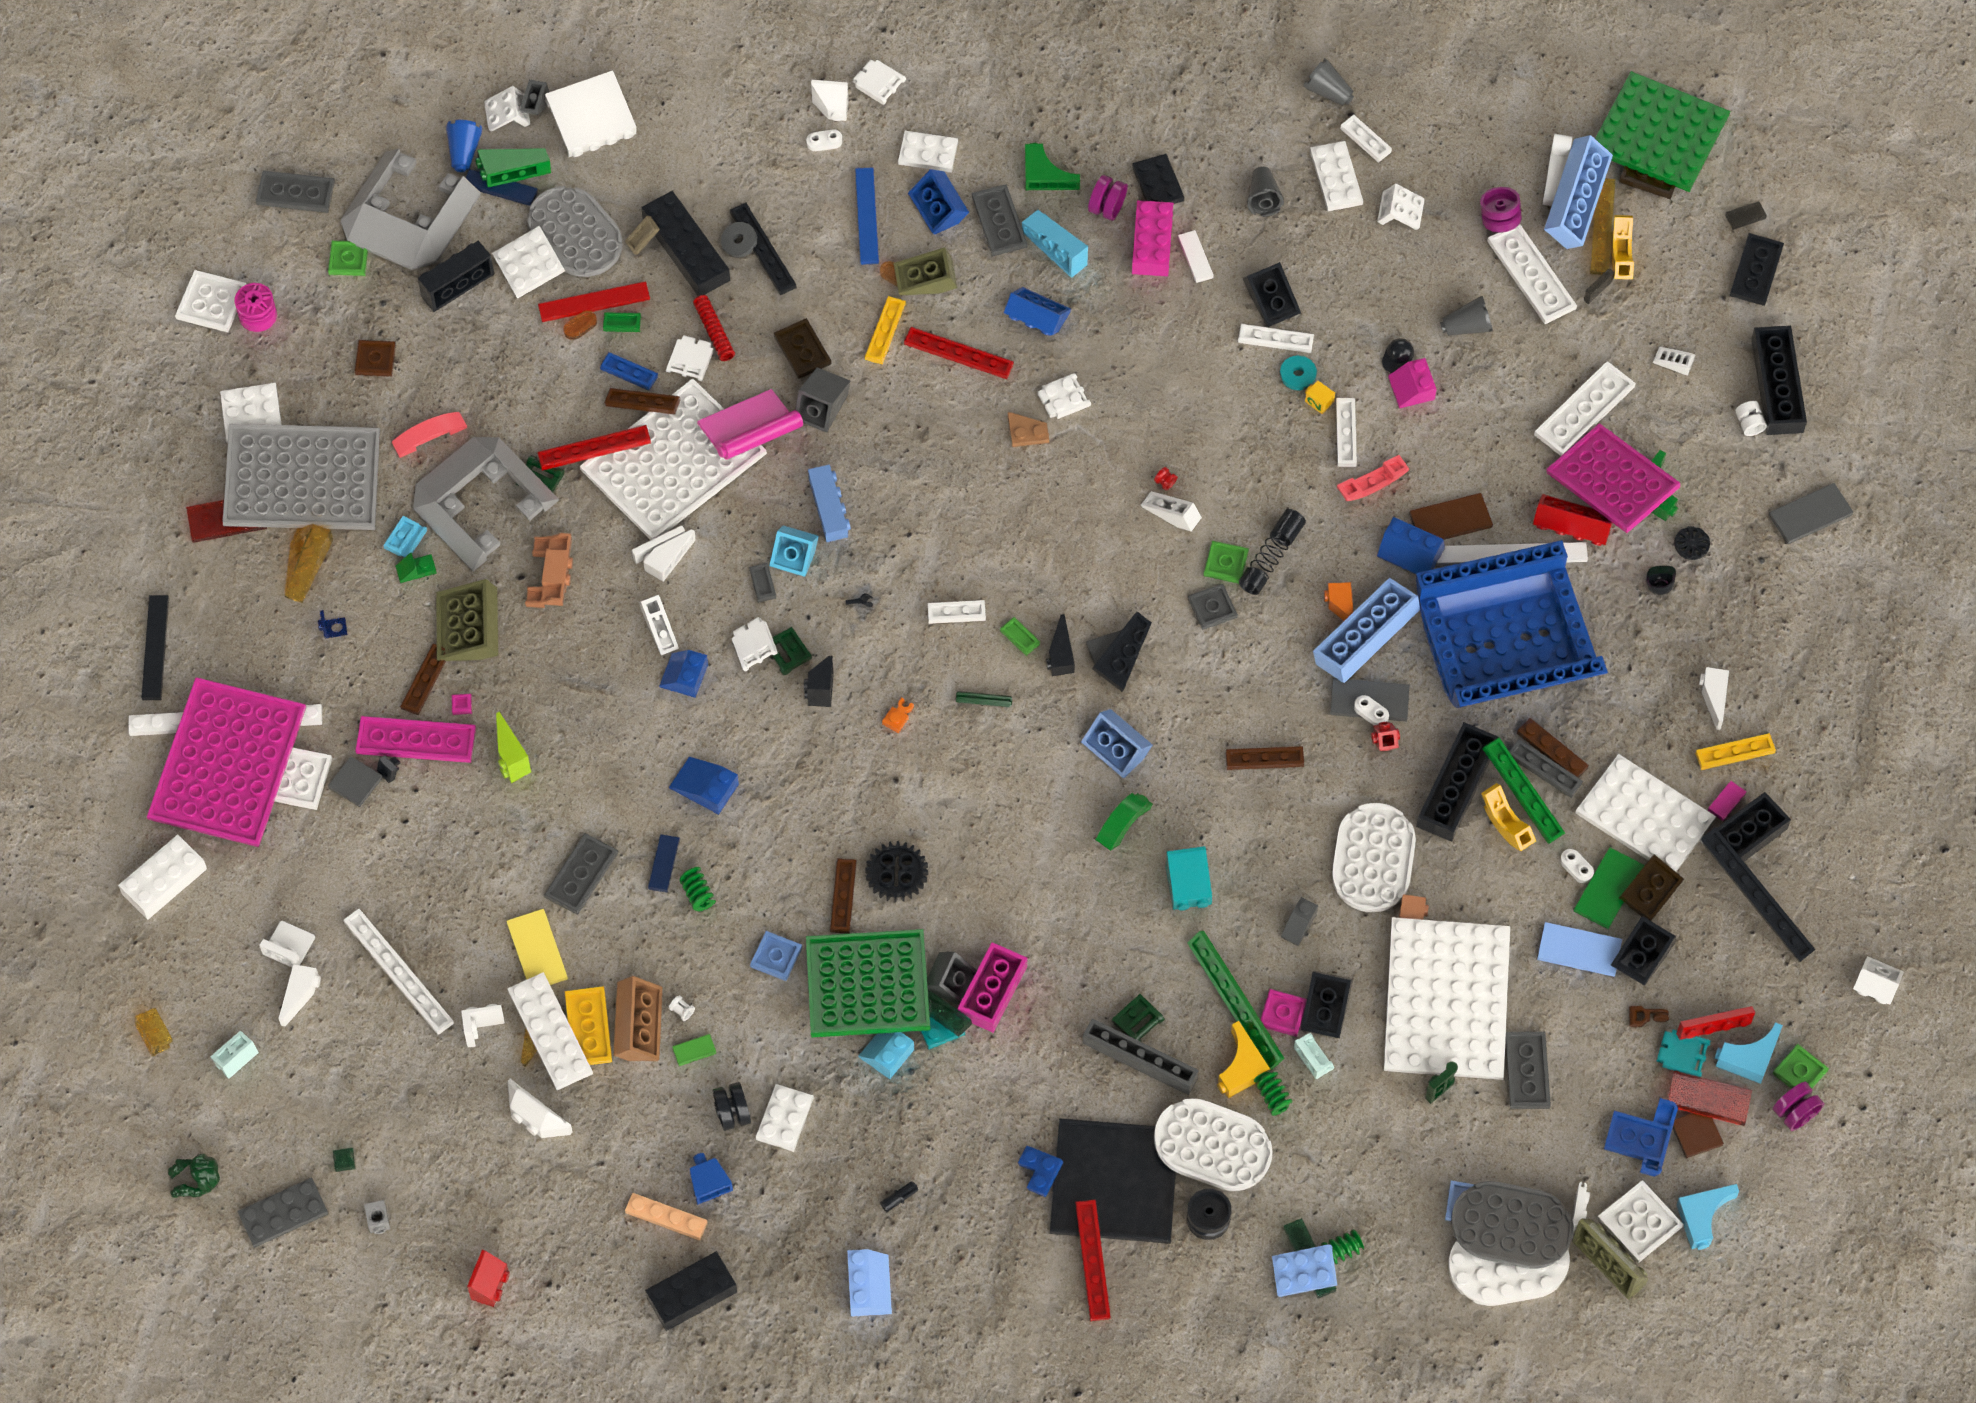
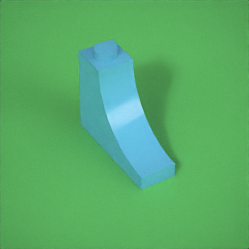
M1775 1022L1772 1030L1764 1038L1751 1044L1734 1045L1725 1042L1723 1048L1718 1047L1714 1058L1718 1060L1715 1067L1761 1084L1783 1025Z
M1737 1184L1678 1199L1676 1205L1691 1249L1698 1248V1250H1702L1711 1245L1713 1240L1711 1229L1712 1217L1720 1206L1737 1198L1739 1193Z

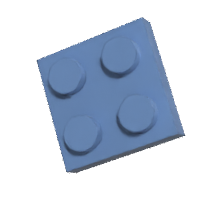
M766 931L750 963V967L787 981L802 950V945Z

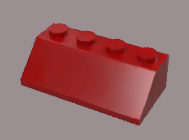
M1542 494L1533 525H1536L1541 530L1551 529L1556 534L1572 535L1576 540L1582 541L1586 539L1594 545L1601 546L1602 544L1606 545L1612 522L1594 508Z

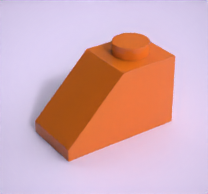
M1351 582L1328 583L1327 590H1324V602H1328V609L1343 621L1353 613Z

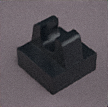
M383 756L378 761L377 772L390 783L395 780L396 772L399 770L397 765L401 762L396 757L388 759L386 756Z

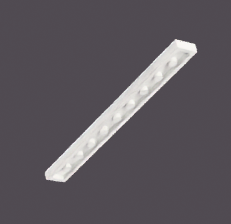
M306 705L300 726L322 725V705ZM183 712L129 715V735L176 733Z

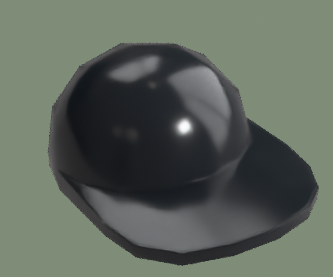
M1398 338L1388 345L1382 359V365L1386 371L1393 373L1405 363L1413 360L1414 349L1411 342Z
M1673 566L1651 567L1646 577L1649 590L1657 595L1668 594L1675 585L1676 570Z

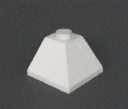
M812 80V103L828 119L846 121L849 103L848 83Z

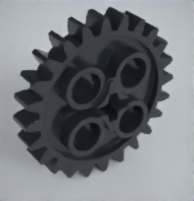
M891 841L889 842V847L881 844L882 850L880 851L875 848L876 855L870 854V860L866 861L868 867L865 868V873L867 874L866 881H869V888L874 887L873 893L879 892V898L886 895L887 901L891 897H894V902H897L898 897H901L903 902L905 901V896L912 899V893L918 895V888L924 889L923 883H927L926 876L928 875V870L926 868H928V863L924 862L925 856H920V849L914 852V845L907 848V842L903 846H900L899 841H897L896 846H893ZM899 856L898 886L895 887V859ZM886 860H890L892 863L884 864L883 862ZM910 861L911 864L904 865L903 862ZM884 878L891 879L890 882H883L882 880ZM903 879H910V880H911V881L908 882V883H903V882H902Z

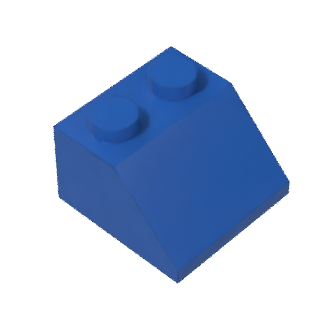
M692 650L672 653L659 687L696 698L708 667L707 655Z

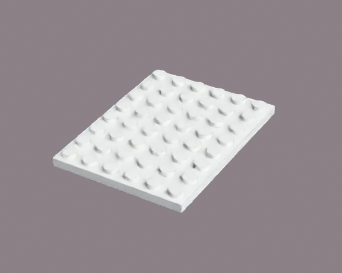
M691 379L672 394L679 396L681 400L675 415L649 412L628 428L647 425L651 444L591 458L580 465V470L650 540L667 533L767 454L766 449L760 445L728 460L719 456L717 449L697 424V421L724 410V408L694 379Z
M1392 917L1384 1071L1440 1075L1446 1070L1447 1063L1453 1061L1458 1065V1070L1454 1076L1503 1080L1510 926Z

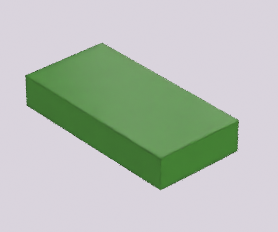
M1015 617L1000 628V632L1025 656L1040 645V641Z
M710 1034L672 1046L679 1066L717 1054Z

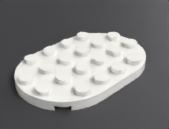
M1382 803L1364 804L1350 814L1348 813L1340 824L1332 870V881L1339 897L1346 904L1364 912L1385 911L1398 904L1402 899V895L1407 893L1411 878L1416 837L1412 824L1403 816L1401 811Z
M1185 1099L1170 1105L1160 1115L1155 1127L1154 1144L1161 1160L1170 1169L1222 1190L1240 1191L1256 1185L1265 1176L1271 1164V1141H1269L1264 1128L1258 1122L1246 1115L1205 1100Z
M1456 1241L1449 1256L1448 1269L1454 1286L1462 1295L1473 1300L1474 1303L1495 1306L1540 1298L1555 1291L1566 1277L1569 1269L1570 1255L1569 1250H1567L1564 1256L1556 1263L1544 1268L1529 1269L1477 1258L1463 1249L1458 1241Z

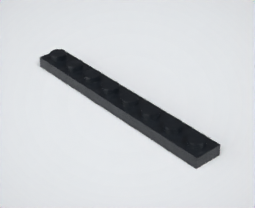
M1716 827L1699 840L1798 962H1801L1816 950Z

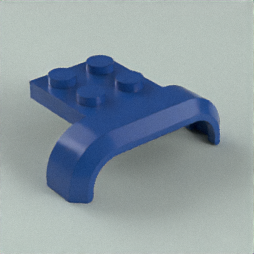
M1660 1098L1653 1121L1614 1111L1604 1150L1643 1160L1640 1169L1642 1174L1653 1177L1661 1174L1674 1120L1678 1111L1676 1103Z

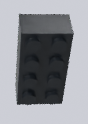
M478 240L475 243L469 244L459 253L453 254L448 260L440 262L432 270L424 272L418 278L422 299L435 312L494 275L491 255Z
M1764 792L1718 826L1717 830L1745 862L1785 832L1789 827L1791 819Z
M716 1251L646 1289L645 1292L647 1300L665 1331H668L736 1294L737 1286Z

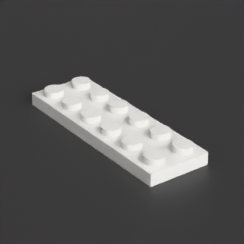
M1520 224L1511 231L1497 233L1488 237L1487 242L1544 324L1576 310V303Z
M1607 361L1535 431L1534 435L1562 456L1608 414L1635 387L1636 383Z
M544 972L507 988L556 1090L592 1075L593 1071Z

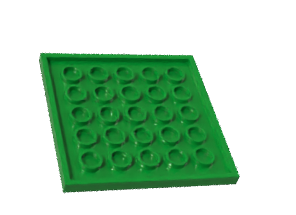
M1631 71L1595 140L1613 155L1611 161L1628 166L1630 169L1648 174L1652 178L1655 177L1657 180H1663L1667 184L1675 185L1677 188L1690 192L1731 111Z
M924 929L806 936L811 1038L930 1030Z

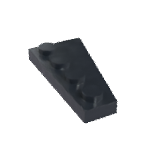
M1136 611L1092 670L1123 692L1152 622Z

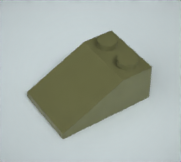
M945 247L894 263L899 295L940 294L957 288L952 257Z

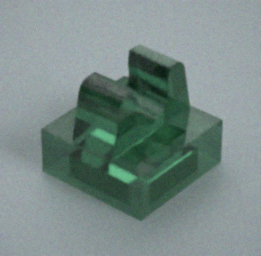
M353 1148L333 1150L336 1172L356 1169Z

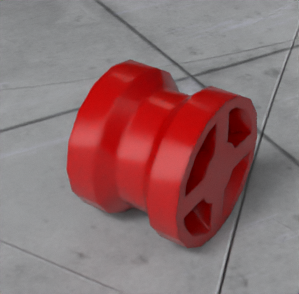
M1164 467L1157 473L1154 481L1157 484H1161L1162 488L1167 491L1175 484L1178 477L1175 474H1171L1167 467Z

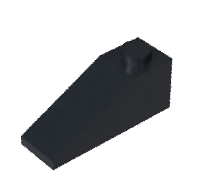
M1065 614L1060 616L1049 649V658L1046 659L1047 670H1051L1052 676L1075 673V663Z

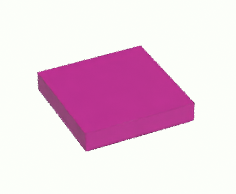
M1269 989L1260 1020L1267 1029L1297 1037L1307 999Z

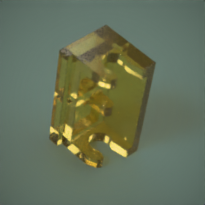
M156 1008L135 1016V1026L152 1057L170 1048L169 1044L173 1042V1039Z

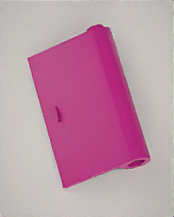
M770 389L698 420L697 424L715 446L719 456L728 460L803 426V419L798 411L793 410L789 412L775 392Z

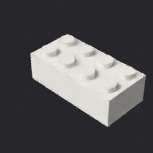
M176 835L118 886L122 895L148 920L207 868L204 860L179 835Z

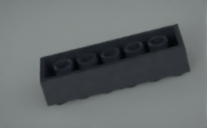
M673 190L641 207L642 218L651 216L660 230L655 234V237L697 296L705 295L730 281L729 268Z
M1791 325L1754 327L1751 341L1763 416L1767 424L1766 435L1804 433L1807 419Z
M1463 722L1418 816L1416 827L1448 841H1453L1490 763V759L1482 748L1499 738L1498 736Z

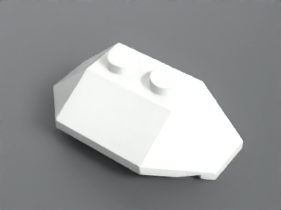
M511 1078L508 1080L511 1117L518 1124L522 1122L527 1126L526 1129L535 1136L537 1134L541 1138L565 1136L572 1133L571 1124L545 1106Z

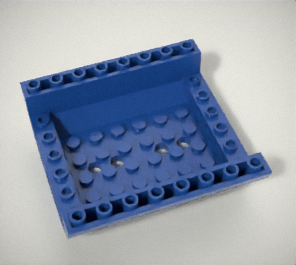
M1562 540L1416 573L1417 595L1423 628L1444 692L1454 707H1465L1608 673L1603 656L1596 657L1565 568L1568 555ZM1546 630L1549 635L1543 637L1539 634V631ZM1523 634H1527L1531 637V639L1525 641L1522 640L1520 636ZM1490 642L1494 645V648L1487 649L1484 644ZM1474 647L1476 652L1468 653L1466 648Z

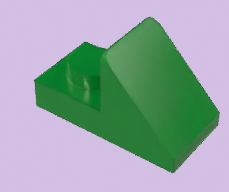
M409 553L395 566L400 583L437 574L432 554L413 559L412 553Z

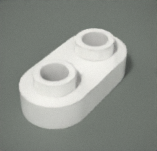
M838 130L810 133L806 138L807 147L811 151L838 148L842 144V134Z
M1362 695L1355 700V712L1372 725L1388 722V710L1372 698ZM1362 702H1365V703H1367L1368 705L1363 706L1361 703H1362ZM1381 713L1383 716L1379 717L1376 714Z
M1565 850L1560 858L1561 865L1577 882L1583 884L1590 882L1594 874L1593 867L1576 850ZM1568 856L1574 857V859L1570 860L1568 859Z

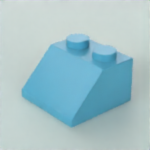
M783 525L777 531L769 566L805 577L814 557L819 536Z
M902 1032L878 1033L858 1057L891 1079L914 1051V1041Z

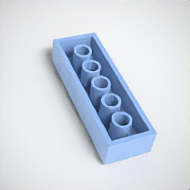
M1591 135L1574 139L1544 228L1547 233L1566 249L1583 246L1613 156Z
M1389 578L1313 651L1316 665L1345 683L1420 610L1418 596Z

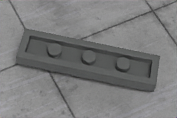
M1520 739L1509 751L1517 763L1570 798L1573 797L1583 783L1581 779Z

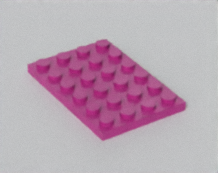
M1600 423L1546 469L1548 475L1626 533L1632 530L1680 488L1679 481Z

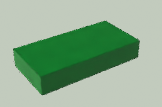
M604 312L603 331L640 332L641 313Z

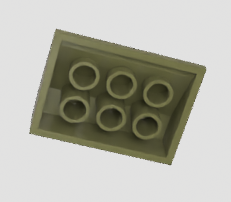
M487 579L436 592L437 660H483L498 656L497 587Z
M1582 1218L1579 1220L1572 1242L1629 1300L1646 1285L1648 1281L1647 1273L1643 1268L1637 1267L1633 1263L1632 1257L1619 1248L1615 1239L1609 1238L1605 1234V1230L1600 1224H1595L1590 1219Z

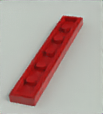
M645 281L539 303L538 307L542 322L647 301L650 300V295Z
M910 327L904 340V345L1004 379H1008L1014 365V361L914 327Z
M647 425L537 453L543 471L651 444Z
M1096 1200L1079 1201L1075 1204L1090 1322L1109 1320L1111 1316Z

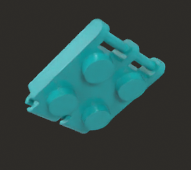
M1673 1029L1672 1033L1665 1031L1661 1042L1663 1047H1660L1656 1061L1662 1063L1663 1068L1701 1078V1068L1703 1062L1706 1061L1707 1057L1705 1054L1707 1046H1710L1711 1041L1698 1036L1679 1040L1676 1034L1677 1030ZM1701 1045H1704V1046H1703V1049H1702V1053L1699 1054V1053H1700V1049H1701ZM1697 1061H1699L1698 1068L1695 1070Z

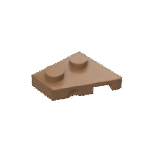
M1008 412L1012 447L1049 443L1047 423Z

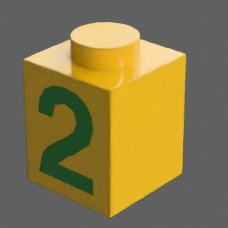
M1317 381L1314 385L1311 384L1305 391V402L1321 414L1334 403L1335 392L1320 381Z

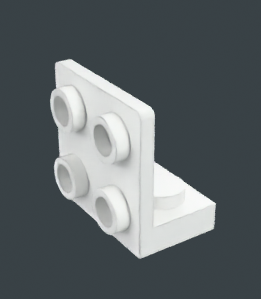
M514 86L484 101L488 129L491 132L513 120L524 127L530 125L529 114L520 112L525 94Z
M1395 183L1382 193L1377 222L1384 225L1396 219L1415 230L1419 229L1424 198Z
M280 921L270 940L263 939L259 946L263 955L293 967V964H301L315 940V935Z
M489 1004L482 1008L469 1007L466 1010H462L467 1047L476 1046L475 1039H478V1027L505 1023L501 1005Z

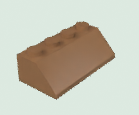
M635 976L617 982L614 1056L627 1061H659L662 986Z

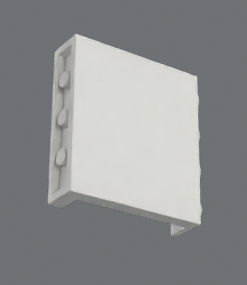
M613 71L545 94L546 104L550 107L568 150V157H578L583 152L595 151L600 146L612 145L617 140L629 139L636 134L635 122Z

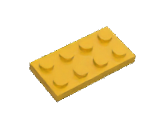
M604 986L565 991L568 1023L589 1065L612 1062Z

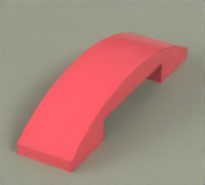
M460 412L443 414L408 429L392 441V445L399 458L417 451V446L448 432L450 435L466 429L467 425Z
M1397 455L1385 461L1382 467L1355 480L1353 478L1338 484L1337 488L1346 501L1360 499L1393 483L1408 472L1409 468L1400 455Z

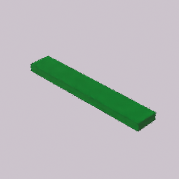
M1497 738L1482 749L1548 845L1565 834L1564 830L1501 739Z

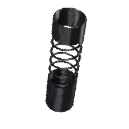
M1286 509L1270 532V538L1265 540V545L1260 547V553L1255 555L1256 560L1251 561V567L1246 568L1239 579V585L1242 589L1253 595L1260 593L1269 576L1264 571L1252 567V563L1256 561L1265 571L1274 572L1271 565L1257 560V555L1261 554L1269 563L1278 565V560L1270 554L1263 553L1262 548L1266 546L1273 555L1280 558L1284 557L1279 549L1267 545V540L1271 539L1280 549L1288 550V546L1292 545L1306 524L1302 514L1293 509ZM1274 540L1279 544L1286 546L1287 549L1280 547L1278 544L1274 542ZM1269 547L1274 548V549H1276L1277 551H1279V552L1282 554V556H1279V555H1276L1275 553H1273V552L1269 549ZM1263 554L1272 557L1277 563L1269 561ZM1259 562L1268 565L1272 571L1265 569Z

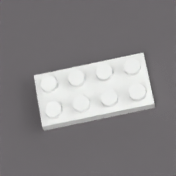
M1342 141L1310 147L1311 158L1327 211L1363 205V198L1346 142Z

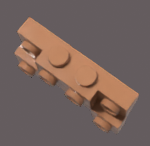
M558 533L553 536L534 537L533 557H545L542 586L527 587L528 592L525 605L526 607L545 608V605L563 606L566 588L570 586L571 575L568 574L569 569L573 567V558H570L572 536L568 533Z

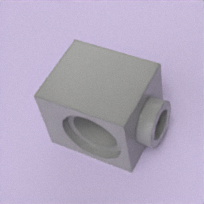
M381 1200L364 1204L370 1233L381 1234L389 1230L390 1224L385 1201ZM382 1216L380 1221H373L374 1217Z

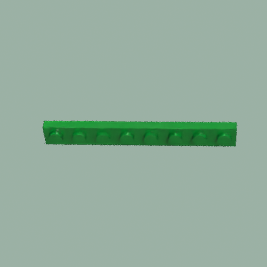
M1199 931L1187 944L1235 1020L1241 1023L1270 1070H1273L1285 1059L1205 931Z

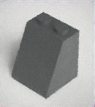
M817 367L798 392L795 410L800 413L803 423L828 432L848 396L851 381Z

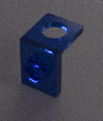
M324 610L320 611L321 619L318 620L319 631H323L325 639L348 635L345 617L326 620ZM336 623L343 626L339 632H334L331 629Z

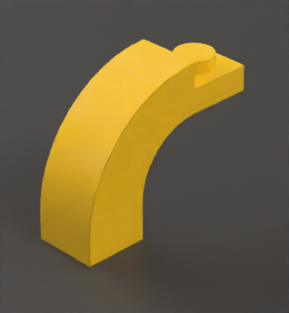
M1614 215L1611 241L1614 279H1633V216Z
M1496 783L1481 793L1486 804L1484 809L1489 819L1511 846L1522 851L1536 842L1530 825L1521 821L1510 808L1501 785Z

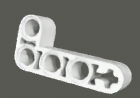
M1554 134L1542 205L1552 206L1570 153L1572 136Z

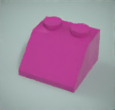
M1425 358L1407 362L1388 376L1399 409L1435 400L1436 386Z

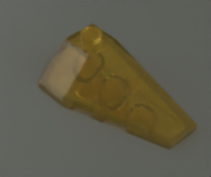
M314 524L297 528L290 543L285 598L303 603L333 542L329 529Z

